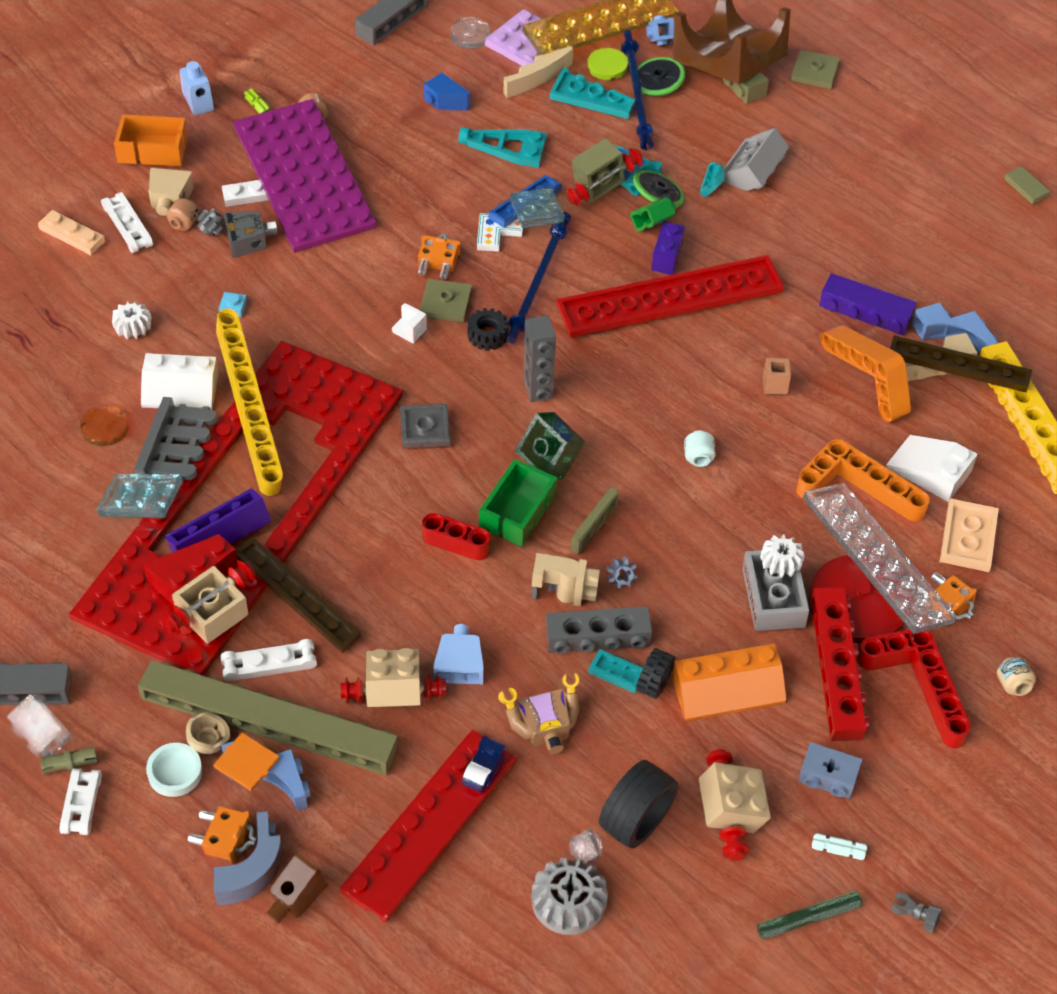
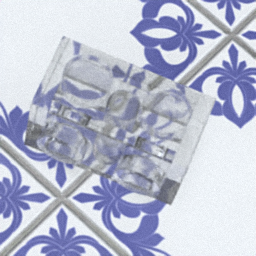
M32 694L7 716L13 723L11 729L20 738L25 737L29 741L27 747L36 756L41 754L48 757L56 754L73 737L43 701Z

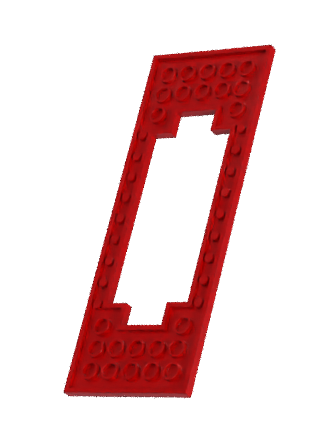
M281 340L255 373L268 422L274 426L287 410L323 425L314 437L315 444L331 450V453L263 545L284 564L402 398L403 390ZM235 401L210 431L211 439L206 443L200 444L204 452L203 459L191 461L190 464L196 467L197 476L192 480H184L183 483H178L176 479L172 480L69 613L70 619L159 661L167 662L175 668L189 669L201 676H204L244 618L208 644L191 627L181 626L179 635L174 632H168L162 623L164 619L163 613L167 612L170 615L174 613V605L147 582L143 564L163 557L152 550L243 432ZM255 575L253 576V583L249 581L244 582V589L236 587L246 597L248 613L267 587Z

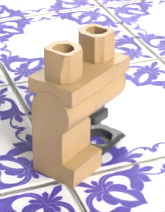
M536 553L531 597L533 599L537 598L538 588H542V583L544 582L547 583V592L554 590L561 602H573L574 606H581L582 599L595 601L600 570L586 568L587 560L579 559V562L570 558Z

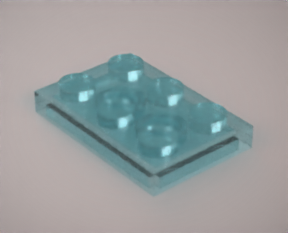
M116 474L102 498L97 512L101 517L164 518L183 481L180 475Z

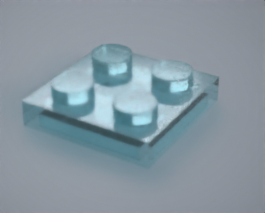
M552 188L510 193V202L521 228L564 222V213Z

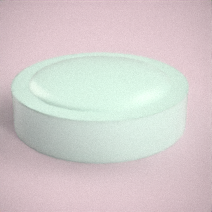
M169 743L159 747L151 754L146 766L151 787L159 794L168 797H177L189 793L198 785L202 777V765L198 753L183 743Z

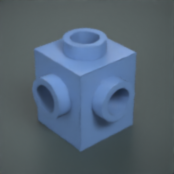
M666 15L655 16L654 20L648 22L649 26L646 27V33L651 43L657 42V46L668 45L669 41L674 39L673 18H666ZM658 28H661V29H662V34H661V35H659V30H658Z

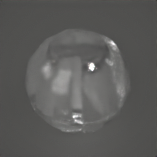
M592 829L571 838L569 842V850L575 860L581 858L583 863L586 864L595 862L601 856L604 847L602 837Z

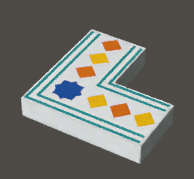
M480 213L477 250L499 251L500 236L522 237L523 216L503 228L490 220L488 214Z

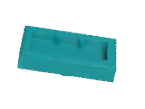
M599 649L588 668V673L635 694L643 667Z

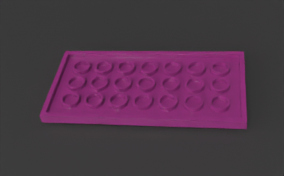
M314 99L233 121V126L294 253L376 228V221Z

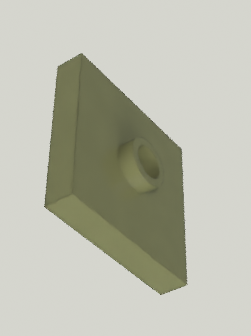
M800 50L791 81L831 89L840 58Z
M427 279L419 311L425 313L426 318L464 323L472 284Z

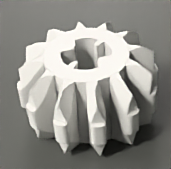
M127 301L126 305H118V310L113 311L112 325L119 336L124 335L126 339L134 336L137 339L138 335L145 336L146 331L151 330L152 317L145 304L139 305L137 301L130 304Z
M784 534L780 539L773 535L771 541L766 540L760 555L763 561V569H770L771 575L779 573L780 578L785 573L792 577L794 571L799 572L805 557L802 551V543H795L794 537L786 539Z

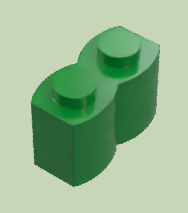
M664 197L632 211L630 218L635 229L643 231L673 218L676 214L675 205L669 198Z

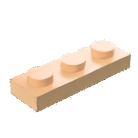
M54 210L38 223L40 230L89 255H92L105 243L103 235Z

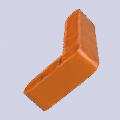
M844 325L835 327L820 335L821 344L827 352L875 377L879 411L886 422L889 423L910 413L911 405L906 365L899 353Z
M841 439L830 441L799 474L796 492L803 499L815 498L838 474L912 522H919L924 519L930 502L926 492Z

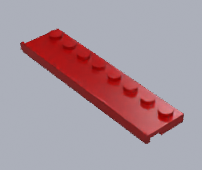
M472 729L340 886V893L366 911L369 910L380 917L382 922H387L517 762L518 756L512 755ZM471 762L491 770L483 785L463 776Z

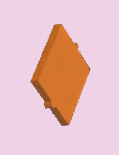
M241 733L230 747H225V752L214 763V768L252 791L264 777H268V772L280 758L271 750Z

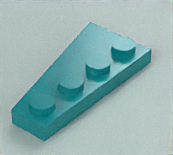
M565 67L562 68L550 92L551 100L629 119L635 106V99L613 89L608 91L598 82L594 84L585 80V76L580 74L575 76L569 73V69Z

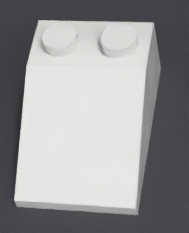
M910 435L886 464V468L949 502V499L954 496L972 472L977 453L956 442Z

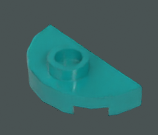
M717 162L709 163L699 192L703 197L711 194L724 182L726 170L721 164Z

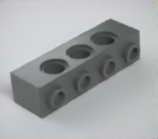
M549 315L525 319L523 382L530 402L553 398L556 334Z
M648 606L546 613L545 630L548 653L564 654L571 651L590 652L599 649L617 650L630 647L639 649L650 646L652 629Z

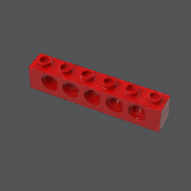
M845 587L814 588L810 602L830 741L862 740L866 730H869V717L867 714L864 715L863 710L866 698L865 692L860 690L859 684L862 680L861 667L856 664L858 646L857 643H853L852 638L855 631L854 621L849 619L851 600L849 596L846 597ZM828 614H834L838 618H831ZM832 637H837L842 642H836L832 639ZM835 661H842L845 663V665H838ZM839 684H844L849 689L844 690L839 687ZM842 708L850 709L853 714L845 713Z

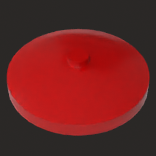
M865 555L837 557L824 564L812 580L809 592L810 607V599L814 588L845 587L846 597L849 596L851 600L849 619H853L855 627L854 635H852L853 643L862 644V641L868 637L898 632L903 628L908 619L911 609L909 587L901 574L882 560ZM828 614L831 618H838L834 614Z

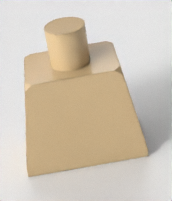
M150 168L149 197L151 207L156 209L159 215L166 216L167 210L178 199H188L192 193L194 185L191 171Z

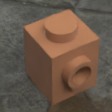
M766 358L763 371L764 394H788L791 378L789 358Z

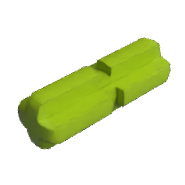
M254 89L245 91V99L259 114L270 111L271 107Z

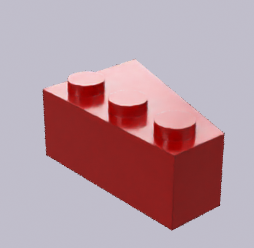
M218 534L147 562L143 566L147 582L174 605L172 594L212 566H215L224 576H227L229 567L234 569L238 567L236 549Z

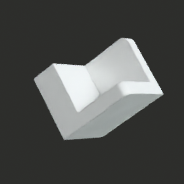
M404 303L401 306L402 318L392 327V332L414 344L427 330L426 314Z

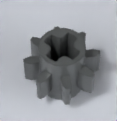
M213 208L209 212L204 209L197 218L200 221L198 224L199 229L208 236H211L213 233L218 236L225 227L222 223L225 220L224 217Z

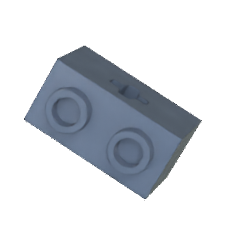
M810 742L798 782L804 783L810 788L828 791L837 797L850 799L862 759Z

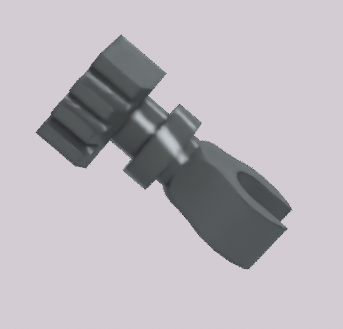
M902 892L896 893L895 899L905 903V905L899 906L891 903V910L897 915H914V919H924V930L934 933L942 908L931 904L927 909L925 904L919 903L917 905L907 894Z

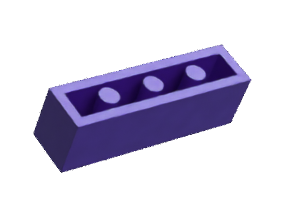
M831 273L822 290L819 306L905 335L913 318L917 302Z
M251 488L170 532L165 537L172 553L218 534L231 544L239 541L254 530L262 528L263 525L271 522L263 498Z

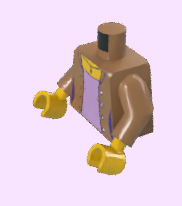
M574 673L575 682L573 685H569L566 682V674L562 677V683L567 687V692H564L562 688L516 700L517 692L515 689L509 688L511 698L508 701L505 699L503 691H501L498 698L501 703L507 706L505 711L511 729L522 738L529 740L534 747L546 744L550 754L561 752L564 749L561 740L569 737V730L575 726L579 713L578 692L575 691V686L579 683L578 675Z

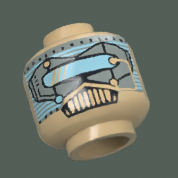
M1021 657L1005 659L997 670L998 680L1003 689L1010 695L1023 696L1028 694L1036 681L1035 674L1029 663Z

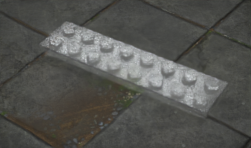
M845 483L805 491L802 499L913 634L954 624L957 615Z

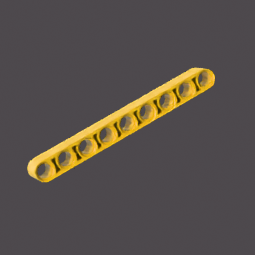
M222 309L217 315L216 333L257 483L264 495L274 496L280 492L283 472L239 316L232 309Z

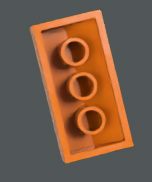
M775 643L674 661L672 680L685 722L785 704L787 701L783 667Z

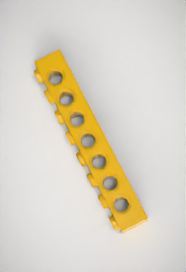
M1007 341L981 348L980 357L1023 367ZM1031 379L1027 393L989 384L997 394L999 403L1006 409L1010 421L1014 422L1021 439L1029 447L1031 456L1040 465L1042 474L1049 480L1053 492L1057 494L1056 419Z

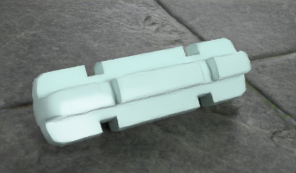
M815 833L812 841L813 849L823 851L824 848L829 853L847 857L850 854L853 855V858L860 860L865 858L867 852V845L864 843L856 842V844H852L851 840L833 836L826 838L825 834Z

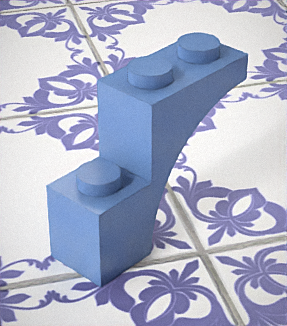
M940 302L915 311L912 326L923 341L928 339H945L948 336L967 333L979 354L982 347L998 343L996 337L986 327L984 320L975 311L951 318L949 312L943 308Z
M233 742L221 745L222 752L224 753L225 747H230ZM291 749L277 753L280 759L270 769L268 777H264L262 780L282 789L290 797L297 811L306 809V798L310 797V791L307 781L301 782L299 776L303 774L300 759H294Z

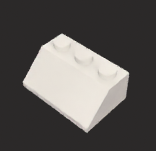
M146 353L142 368L141 407L159 408L163 397H172L175 407H179L180 404H186L187 408L202 409L203 406H209L210 410H212L219 378L216 357Z

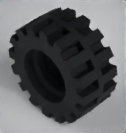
M483 308V311L477 310L476 314L472 313L470 315L467 332L469 342L472 341L474 347L478 345V349L482 350V348H485V351H489V348L496 350L497 346L502 347L503 342L506 343L509 326L505 314L502 315V312L499 310L495 312L493 308L490 310ZM492 327L496 330L486 332L482 331L481 328Z
M654 648L640 673L638 685L636 686L637 691L655 699L659 698L671 676L675 656Z

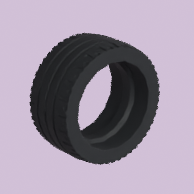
M647 760L638 762L629 769L610 793L601 810L599 825L625 846L631 849L638 847L652 834L667 814L677 795L678 782L655 764Z

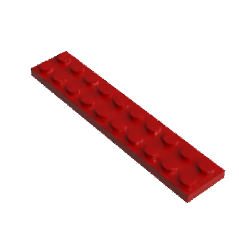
M769 255L560 298L557 299L556 306L568 335L572 338L778 294L784 291V285Z

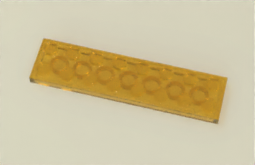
M603 0L523 24L522 31L539 55H545L565 47L572 46L577 48L648 26V22L654 20L655 16L666 15V18H674V15L679 10L671 0Z

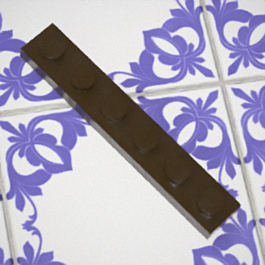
M895 335L890 347L891 350L899 353L906 363L1027 393L1032 369Z
M253 536L236 550L239 561L243 563L248 562L254 569L255 576L342 654L361 637L359 630Z

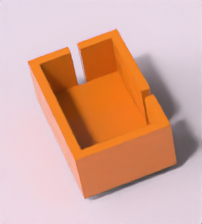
M122 114L114 141L117 163L137 164V161H140L141 164L182 166L184 150L188 141L186 119Z

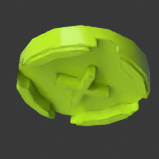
M602 48L590 54L587 65L591 75L608 81L615 77L619 79L626 74L628 59L619 50Z

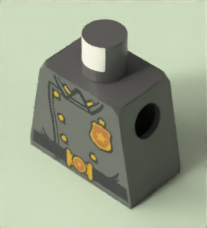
M258 211L224 213L232 258L265 249V236L277 234L276 222L262 223L261 215Z

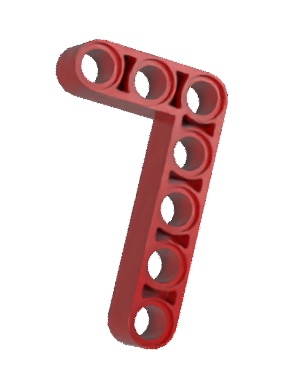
M914 628L864 639L857 658L859 666L865 670H877L910 663L942 741L950 748L962 747L971 728L970 721L931 632L925 628Z

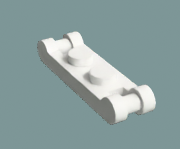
M122 192L115 194L113 198L109 199L106 197L101 199L104 210L109 214L126 241L131 253L139 251V248L144 246L146 248L153 246L149 233Z
M304 639L295 644L237 653L226 651L221 654V663L225 667L223 669V679L225 681H237L312 669L317 665L316 656L313 655L315 649L314 642L311 639ZM302 655L301 658L295 659V656ZM243 664V667L237 668L235 665Z

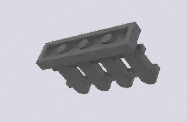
M163 397L134 468L139 484L149 485L152 478L159 481L160 477L173 478L178 483L194 479L197 476V470L190 463L191 461L203 459V449L197 446V444L206 443L211 439L209 430L204 428V426L213 425L217 422L216 412L210 410L209 406L195 409L187 408L186 404H180L179 407H175L172 397ZM181 423L196 424V427L180 425ZM174 441L189 442V445L173 443ZM167 459L183 460L182 463L166 462Z

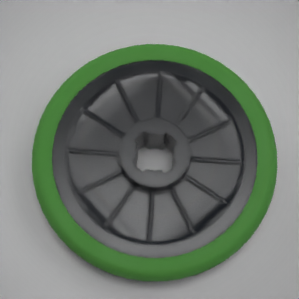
M658 57L640 64L633 73L632 82L634 87L645 95L661 96L678 89L684 82L686 73L680 62L674 61L672 58Z
M641 170L634 175L633 182L636 189L651 202L667 197L674 203L675 208L684 203L685 198L682 190L670 178L650 170Z

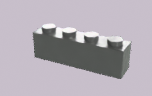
M427 0L379 1L355 19L356 36L374 46L427 7Z
M31 662L25 664L0 663V705H69L72 674L68 664L53 662L51 664Z

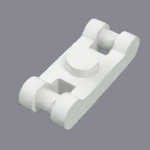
M73 768L60 821L61 834H70L71 831L79 832L80 835L90 834L98 787L102 779L101 770L83 772L82 769ZM81 783H88V786H83ZM73 815H81L80 821L72 820Z

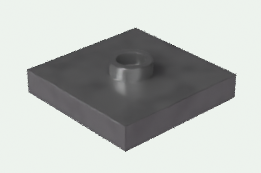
M447 404L400 406L402 448L450 446Z

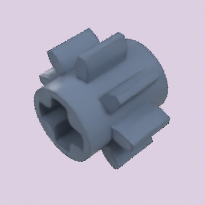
M623 556L622 560L613 558L611 566H606V569L611 573L607 576L609 582L615 581L617 588H620L621 584H627L630 587L632 579L638 578L632 571L637 566L634 562L628 564L626 556ZM624 569V574L620 576L619 570Z

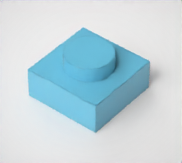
M224 292L218 308L219 312L222 309H232L242 318L247 303V296Z

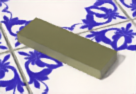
M610 487L574 533L571 543L572 552L579 555L618 505V490Z

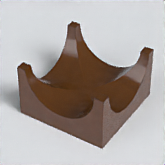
M718 0L709 21L696 32L689 26L686 14L678 12L674 15L673 60L733 83L741 84L787 55L791 9L781 8L776 21L769 29H757L742 20L735 10L732 0Z

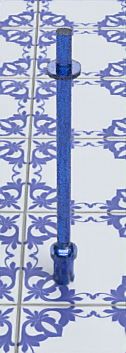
M626 30L624 31L625 41L621 45V51L628 56L639 121L636 134L640 139L641 149L647 150V143L649 149L654 146L652 140L653 128L647 123L635 55L639 49V43L633 40L632 32Z
M560 212L555 224L551 226V239L517 315L510 317L509 325L512 328L507 337L510 343H515L520 331H525L526 316L558 242L567 235V227L571 221V215L567 212H562V214Z

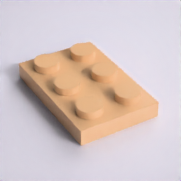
M950 498L939 562L989 572L992 564L999 508Z

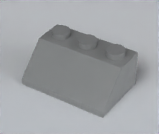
M772 128L745 139L724 167L726 170L724 182L745 191L762 188L767 183L766 179L775 172L776 165L785 158L784 154L789 149L788 144L778 130Z

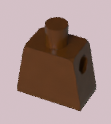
M296 853L270 889L275 903L266 914L278 924H280L288 912L299 918L328 886L320 870Z

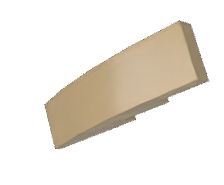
M569 46L534 56V63L520 66L519 73L504 77V95L506 98L540 86L559 75L563 67L568 68L573 64V47Z

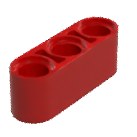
M429 513L423 517L422 537L425 543L478 561L484 560L490 555V533L487 530L438 513Z

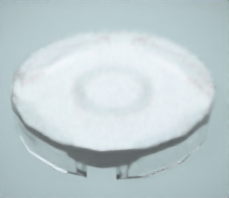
M476 17L460 18L456 21V24L451 26V39L453 43L463 48L474 49L485 45V39L490 36L488 23L485 21L483 23Z

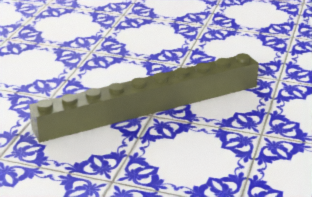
M151 660L138 684L142 700L193 716L204 712L215 714L224 719L228 727L387 776L398 751V736L390 731H380L370 728L361 722L347 721L339 715L321 713L313 707L305 708L295 705L290 700H279L270 697L264 692H253L238 684L231 685L221 682L215 677L208 678L198 675L189 669L175 668L167 662L159 663Z

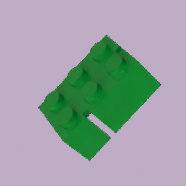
M514 459L479 509V527L496 536H499L501 533L503 534V539L523 547L543 517L544 510L547 511L556 497L558 477Z

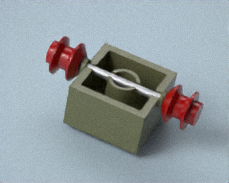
M607 138L594 144L590 149L571 160L575 189L571 187L567 189L568 193L566 196L568 201L578 207L581 206L582 199L590 203L596 201L625 181V169L634 172L635 165L642 167V154L639 150L629 148L628 155L621 153Z

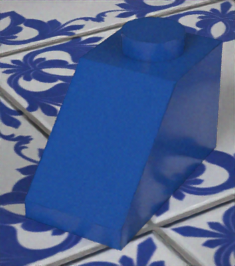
M443 72L424 83V100L436 109L463 111L470 109V92Z

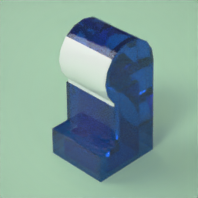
M483 736L475 756L466 768L462 778V785L482 794L488 784L491 783L504 760L505 746Z

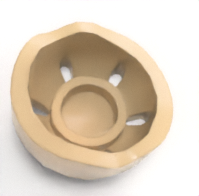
M208 712L191 717L186 726L188 744L201 754H214L222 749L221 745L226 744L230 737V730L224 719Z

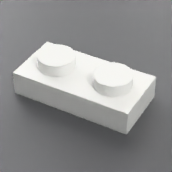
M259 180L222 186L226 207L268 200Z

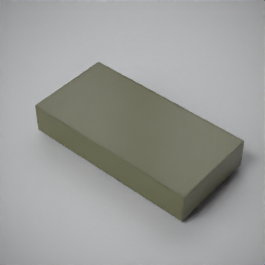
M1022 166L1005 174L1004 180L1032 205L1049 197L1050 191Z

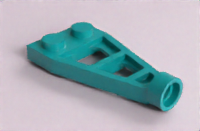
M461 127L458 143L515 164L539 168L547 133L526 129L473 130ZM484 139H499V144L495 147L483 143ZM507 140H520L523 142L519 152L506 149L504 143Z

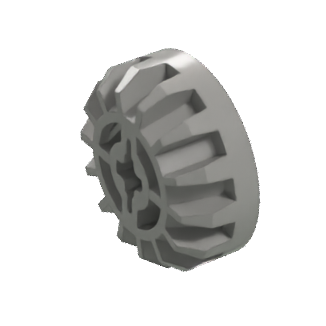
M561 857L557 863L550 861L546 863L545 869L538 871L535 876L531 897L533 911L545 927L556 933L565 935L584 933L597 925L605 913L608 897L606 880L604 876L598 874L595 865L588 866L584 864L582 858H577L576 861H567V857ZM566 872V877L562 878L558 884H551L558 874ZM576 872L586 878L589 887L582 886L581 881L576 877ZM569 886H571L572 892L570 902L568 901L567 895ZM551 890H557V900L553 897ZM582 893H589L588 897L581 903Z

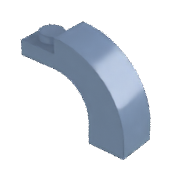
M268 811L257 812L258 842L252 855L236 865L214 867V894L217 905L238 903L255 896L276 875L282 859V842L280 835L276 836L275 821L270 822Z

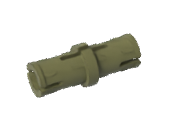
M95 746L75 751L67 749L61 754L40 757L43 775L65 769L72 771L74 767L98 763Z

